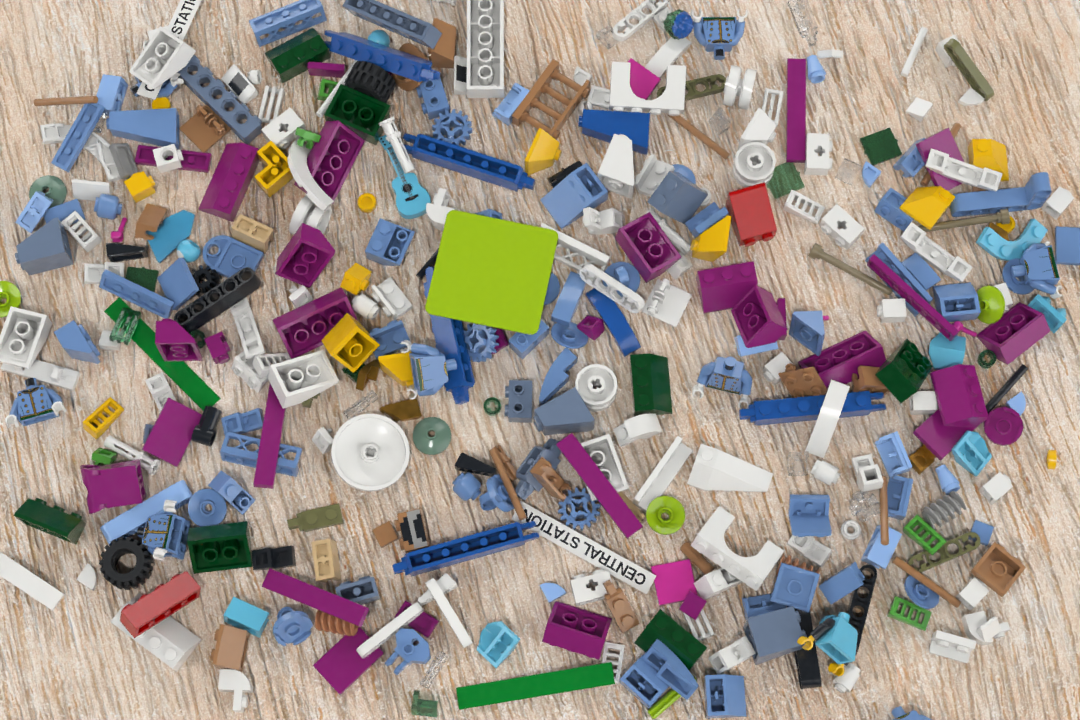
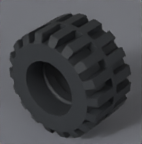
M366 61L355 62L344 82L345 86L384 103H387L396 86L394 78L387 71Z
M123 537L118 538L119 541L117 542L112 540V545H106L104 547L106 549L105 553L101 552L100 555L102 557V560H99V564L102 566L100 571L104 574V578L113 586L119 589L124 588L125 590H130L131 587L136 589L138 584L143 585L146 583L144 579H149L151 576L149 571L153 570L151 566L153 559L150 557L151 554L147 548L138 540H133L130 537H127V539ZM125 554H134L136 556L134 569L126 574L118 573L116 565L119 558Z

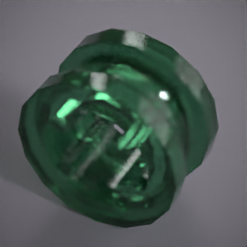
M194 330L190 333L193 338H197L200 335L202 341L197 343L199 349L206 345L204 340L206 336L202 331Z
M984 350L978 356L977 362L984 369L991 368L996 362V355L991 350ZM985 355H988L987 358H991L989 363H986V360L983 361Z
M490 397L484 402V411L488 415L495 416L500 412L501 404L497 398ZM490 402L498 405V408L495 407V411L487 408V405L490 406Z

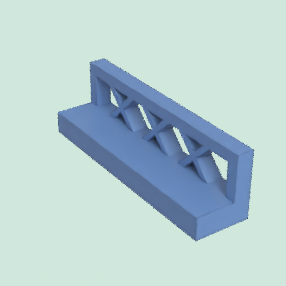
M299 0L251 19L249 23L257 43L261 47L327 21L320 0ZM317 13L321 14V16L312 18V16ZM303 20L301 24L295 25L297 21ZM286 27L284 31H278L279 28ZM264 34H269L268 37L264 39H260L259 37Z
M883 242L874 253L866 258L865 261L868 263L869 258L875 254L926 302L931 304L933 298ZM892 289V292L898 297V299L902 298L896 291ZM905 301L906 308L916 317L919 313Z
M227 432L220 450L222 461L256 468L259 449L252 452L248 451L246 446L253 443L259 447L261 439ZM230 439H235L239 441L240 445L229 447L228 443ZM280 444L276 473L297 477L302 448ZM288 452L296 453L294 461L286 459L284 454Z

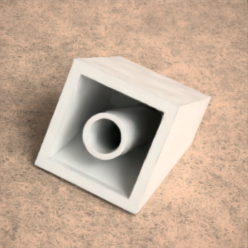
M614 134L598 171V179L608 191L632 199L635 183L632 140L623 134Z

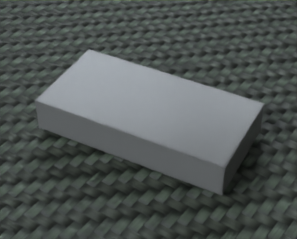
M114 143L109 146L121 179H129L134 173L138 172L128 143Z

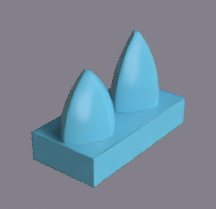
M1038 294L1027 305L1044 314L1050 331L1053 333L1067 320L1066 308L1055 309L1051 305L1050 297Z

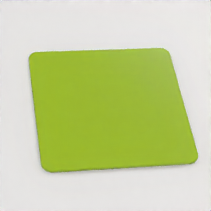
M451 210L446 216L425 305L426 312L430 315L528 335L536 334L540 325L557 246V232L547 228Z

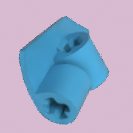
M182 210L165 218L162 224L159 225L157 232L146 231L148 235L154 236V239L148 240L158 263H161L177 248L181 241L186 240L191 235L195 218L194 214Z

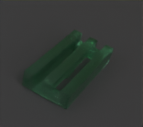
M123 307L109 336L110 341L117 340V343L124 342L125 345H128L142 316L141 312ZM128 313L129 315H128V317H127V319H126V321H125V323H124V325H123V328H122L120 334L117 335V333H118V331H119V329H120V327H121V324H122V322H123V320H124L126 314Z

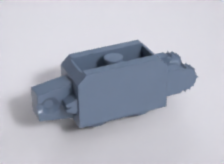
M550 438L543 447H533L516 471V477L520 481L515 488V492L520 499L526 500L534 490L539 492L543 488L529 472L541 457L549 461L554 470L557 469L561 461L558 458L561 451L556 444L560 441Z

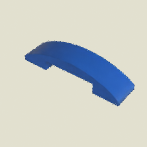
M595 288L585 293L588 301L594 310L598 312L614 337L615 343L624 357L641 348L630 325L612 299Z

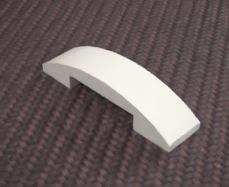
M673 35L652 57L645 68L661 78L666 72L667 66L672 65L679 56L681 57L692 42L687 38L679 39Z
M932 148L925 165L928 169L952 180L995 192L998 189L1003 174L986 167L982 169L949 157V154Z
M911 222L900 236L905 244L934 268L962 282L973 267L959 256L956 258L925 236L927 234L925 231Z
M245 297L230 307L245 356L247 359L264 354L265 350L248 299Z
M831 379L805 452L824 458L847 397L849 385Z
M0 552V576L53 611L65 594Z

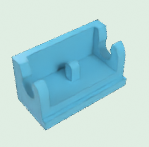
M233 597L223 615L224 622L236 628L246 630L258 638L261 637L269 621V612L236 597Z

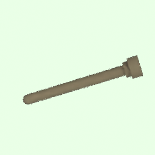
M1001 209L993 215L939 222L931 230L923 225L918 227L925 232L990 222L1009 224L1010 216L1008 209Z
M814 244L808 255L809 257L817 258L818 260L821 258L887 295L892 294L890 287L825 253L821 245Z

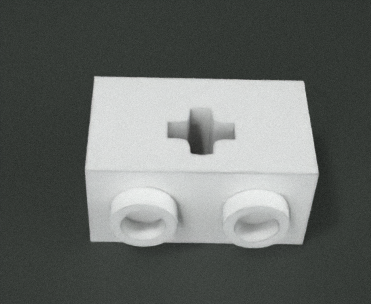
M289 108L261 129L263 137L268 142L271 140L280 150H284L295 138H300V136L295 134L297 127L305 130L306 128L304 122Z
M806 134L804 175L827 176L828 170L832 169V158H829V152H832L833 142L829 141V134Z
M838 204L821 219L819 224L821 230L826 235L832 236L836 244L844 247L846 250L856 242L865 229Z
M604 569L593 571V575L585 576V574L574 576V580H570L576 606L604 600V595L607 594L603 583L608 580L612 583L609 571L604 572ZM589 583L597 585L594 591H592L591 588H587L589 587Z

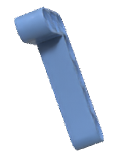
M1046 172L1036 173L1030 177L1025 187L999 189L996 192L988 190L953 194L955 199L950 205L951 216L962 217L993 214L1001 209H1008L1009 212L1038 209L1043 206L1051 194L1049 175Z

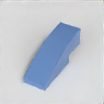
M570 272L551 315V321L567 327L570 326L587 284L578 273Z
M565 348L559 354L544 379L539 396L540 406L551 399L569 381L567 372L577 363V357L568 348Z
M656 639L642 660L658 671L655 675L688 700L698 688V683L682 661L665 644Z

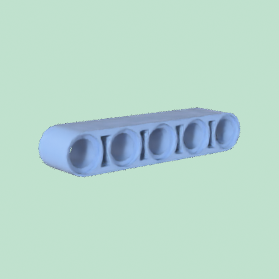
M185 480L178 481L143 501V503L100 527V530L109 546H111L112 540L117 542L119 541L118 538L123 537L127 539V537L137 533L140 526L146 525V520L149 516H155L156 513L163 509L165 500L177 501L175 504V509L177 510L189 503L193 494Z

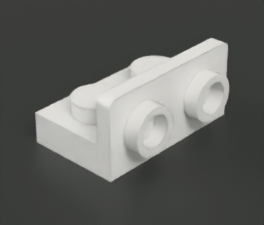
M651 154L645 160L640 174L635 178L634 185L638 193L651 197L668 172H674L675 168L673 165L657 160L656 156Z
M391 277L378 286H371L373 292L371 296L377 303L381 302L384 306L382 310L388 318L391 316L396 320L413 308V305Z
M243 351L234 358L231 369L250 388L258 393L269 380L267 377L259 378L252 364L254 357L247 359Z
M937 630L932 635L929 653L968 663L970 653L975 649L977 641Z

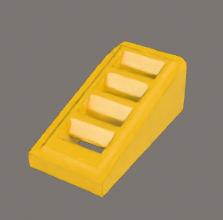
M111 397L108 398L82 422L84 430L97 440L120 416L124 408ZM109 406L115 410L114 413L108 409ZM105 412L109 417H105L102 413ZM98 418L103 421L102 424L97 420Z

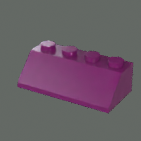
M326 121L319 134L321 135L319 143L315 142L307 158V166L318 186L335 201L365 140L340 121ZM295 181L294 185L307 194L308 192L303 188V186L299 187V185Z
M241 142L226 144L198 208L199 211L234 222L260 160L257 154L259 148Z
M341 287L273 319V322L290 358L294 359L324 345L321 340L346 313H349L356 320L357 318Z
M865 330L822 350L819 356L813 354L799 361L798 365L801 369L814 366L828 390L831 379L847 384L852 382V374H857V379H859V366L880 367L886 361L882 345Z

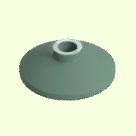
M51 175L42 176L31 185L29 190L30 199L36 191L43 192L49 188L45 196L54 200L49 208L63 204L66 199V186L58 177Z
M425 418L415 426L413 431V442L416 448L427 455H436L443 452L451 441V430L448 424L440 418ZM433 431L435 432V436L429 437L428 433Z

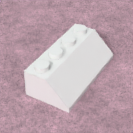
M139 593L124 604L110 622L177 672L200 643L201 639L171 616L134 638L120 622L122 609L126 605H132L142 596Z

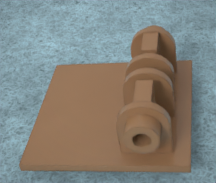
M207 104L205 106L198 105L196 107L197 113L179 128L203 153L231 130Z
M789 363L785 366V372L778 374L792 398L826 395L827 388L814 366L797 369L795 365Z

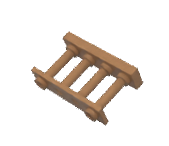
M552 59L513 113L512 123L519 126L521 122H527L537 129H543L557 140L560 135L559 131L583 98L586 99L591 90L590 81L586 80L583 86L561 74L559 62ZM552 79H557L577 91V94L571 100L551 88L549 83ZM542 93H547L567 106L562 115L539 101ZM536 107L557 120L552 129L529 115L531 108Z

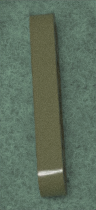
M953 38L944 45L945 51L970 86L985 98L984 101H988L994 95L992 87L961 44Z
M721 74L686 81L685 89L688 91V94L685 95V101L723 92L726 78ZM719 81V83H721V87H718V85L715 84V82ZM703 84L706 89L700 92L696 90L695 86ZM666 86L658 90L657 98L664 93Z
M968 532L947 541L937 551L940 555L938 562H932L929 559L930 553L924 551L912 556L907 564L911 566L915 559L917 562L924 560L922 556L925 555L926 562L930 566L926 567V563L921 564L920 570L917 571L922 573L977 549L980 545V537L975 532ZM968 536L971 539L975 538L974 546L971 544L965 545L964 548L966 550L963 551L962 545L958 540L961 539V543H964L968 540ZM949 544L957 545V554L952 555L948 552L947 547Z

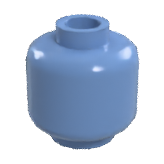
M101 194L100 197H96L94 212H96L98 217L114 220L117 214H121L122 204L119 203L117 196Z
M462 472L452 482L454 484L453 491L463 501H468L470 498L475 500L481 493L479 491L481 482L470 472L465 474Z

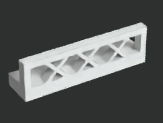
M542 223V228L557 232L558 241L556 249L563 247L567 250L568 255L562 257L557 255L555 251V260L577 271H580L586 264H597L601 266L600 270L605 271L609 264L610 256ZM579 255L583 257L584 263L577 265L573 263L572 257Z
M676 437L634 497L633 504L645 512L655 498L664 494L693 452L692 449L682 443L681 437Z

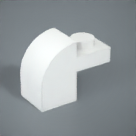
M439 188L438 193L435 194L433 204H426V212L432 225L440 231L444 229L448 212L456 210L455 208L447 207L450 196L447 189Z
M591 207L583 209V223L588 228V233L612 234L618 232L619 228L623 227L622 212L614 208L600 212Z
M642 414L625 420L624 424L614 428V432L619 446L624 447L638 439H648L662 432L656 414Z
M871 454L852 458L851 462L857 477L856 483L859 490L867 492L881 489L883 478L878 464L874 465Z
M984 611L967 614L961 618L965 633L969 639L977 641L976 643L980 645H989L993 642L992 638L984 642L976 632V629L987 622ZM1008 622L999 624L1000 632L993 637L994 639L1004 637L1005 633L1010 630Z
M744 636L731 645L719 650L708 659L717 675H720L751 658L756 652L747 636Z
M220 669L218 690L221 692H234L233 711L244 713V708L248 706V696L245 693H253L251 681L240 671Z

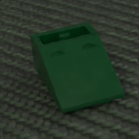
M906 339L880 366L875 376L902 403L919 390L933 366L929 359L918 351L917 346Z

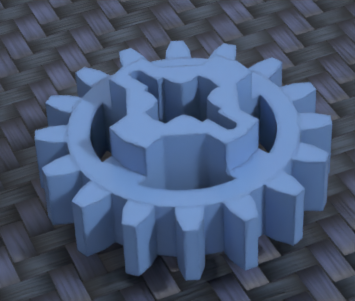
M455 109L452 110V113L445 110V115L439 113V119H434L436 125H432L433 137L457 146L460 143L465 146V139H471L469 134L472 133V123L468 121V115L462 116V111H459L457 114Z
M474 323L473 325L468 324V330H464L470 360H473V362H486V358H492V352H497L494 349L495 346H499V343L496 342L499 336L494 335L497 330L489 326Z
M576 487L574 493L568 490V496H566L564 502L558 503V506L562 507L558 510V514H563L560 520H566V526L572 524L573 530L579 526L580 530L583 531L584 525L591 528L590 522H597L594 516H600V512L596 511L600 508V504H595L598 500L591 501L589 494L586 493V488L579 492ZM589 502L592 505V513L587 509ZM566 506L571 509L569 516L566 512ZM583 506L582 511L576 512V507ZM581 518L585 519L583 521H576L577 519Z

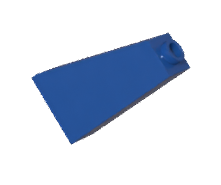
M583 109V116H579L578 127H582V134L608 143L611 142L614 134H623L632 140V151L647 155L650 113Z

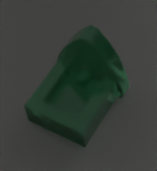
M414 690L411 706L412 715L437 718L438 701L419 699L420 690Z

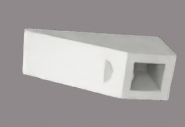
M720 568L704 575L693 584L700 597L706 600L742 583V581L725 569Z

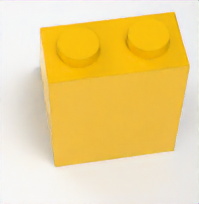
M346 313L321 340L329 354L353 373L380 346L369 332L349 313Z

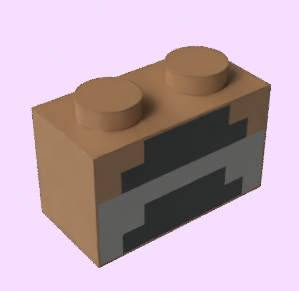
M420 508L398 513V520L394 521L397 532L401 531L402 538L399 539L401 551L405 550L407 554L429 547Z

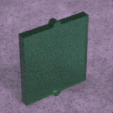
M890 128L860 138V142L865 150L864 154L867 155L873 166L902 155L897 144L898 140L895 139Z
M792 162L783 163L774 169L773 176L767 184V188H770L774 199L790 194L791 189L797 191L805 188L799 176L800 172H797Z
M128 267L125 279L155 293L159 271L145 269V267Z

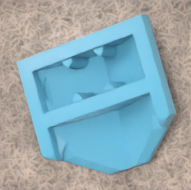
M939 333L930 341L928 351L933 369L940 370L962 364L965 355L966 337L956 336L952 341H949L943 334Z
M968 430L951 449L956 462L974 476H977L992 458L985 440L979 433Z
M502 621L488 623L481 632L477 651L495 668H498L514 651L520 638Z

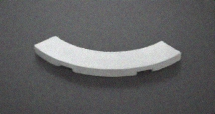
M61 123L40 125L43 143H63L72 126ZM92 132L83 149L91 153L102 164L109 182L121 180L109 148L110 144Z
M297 138L288 149V166L299 187L303 186L308 192L306 194L307 197L324 211L334 201L313 179L307 166V155L311 150L306 148L304 143L303 147L297 145Z

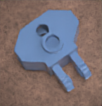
M401 628L395 634L397 647L394 649L395 652L388 658L385 665H392L400 656L404 661L394 670V673L398 675L407 665L410 666L412 663L426 664L431 659L428 642L414 629ZM418 641L419 644L414 646L413 643Z

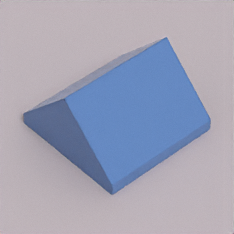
M822 310L795 311L792 314L789 335L817 356L821 354L825 335Z

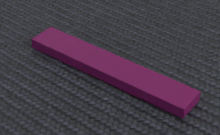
M787 58L786 162L805 163L806 59Z
M875 254L869 258L867 266L902 298H905V301L949 341H952L957 336L959 331Z
M269 384L253 485L257 488L274 489L286 408H282L271 384Z
M573 433L556 444L626 539L643 528L642 524Z
M270 568L262 584V587L359 627H362L369 608Z

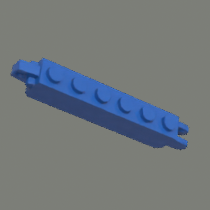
M325 31L324 35L332 37L331 42L324 41L331 52L357 61L373 63L388 72L417 82H428L429 79L438 80L440 77L439 71L431 69L432 62L350 33Z
M405 133L403 136L405 141L414 144L413 147L405 144L404 146L408 154H411L415 159L518 192V189L522 190V188L533 190L535 185V179L527 177V173L518 165L423 134L414 136Z
M429 266L425 271L427 282L423 283L425 289L424 295L426 299L428 297L429 288L434 271V267ZM430 315L436 349L445 355L446 360L454 358L457 364L456 370L448 371L449 380L447 383H444L446 391L452 393L455 404L469 402L468 389L473 387L475 380L467 344L465 343L462 321Z
M870 391L848 393L839 418L866 416L871 412L885 410V404H871V400L884 398V393H870ZM825 395L754 401L747 409L739 410L740 420L750 419V423H754L757 426L817 420Z
M535 521L523 524L515 522L405 554V557L401 558L402 562L393 564L392 567L394 574L405 572L406 576L411 575L412 577L525 545V542L538 539L539 533L523 536L522 531L534 528L536 526Z

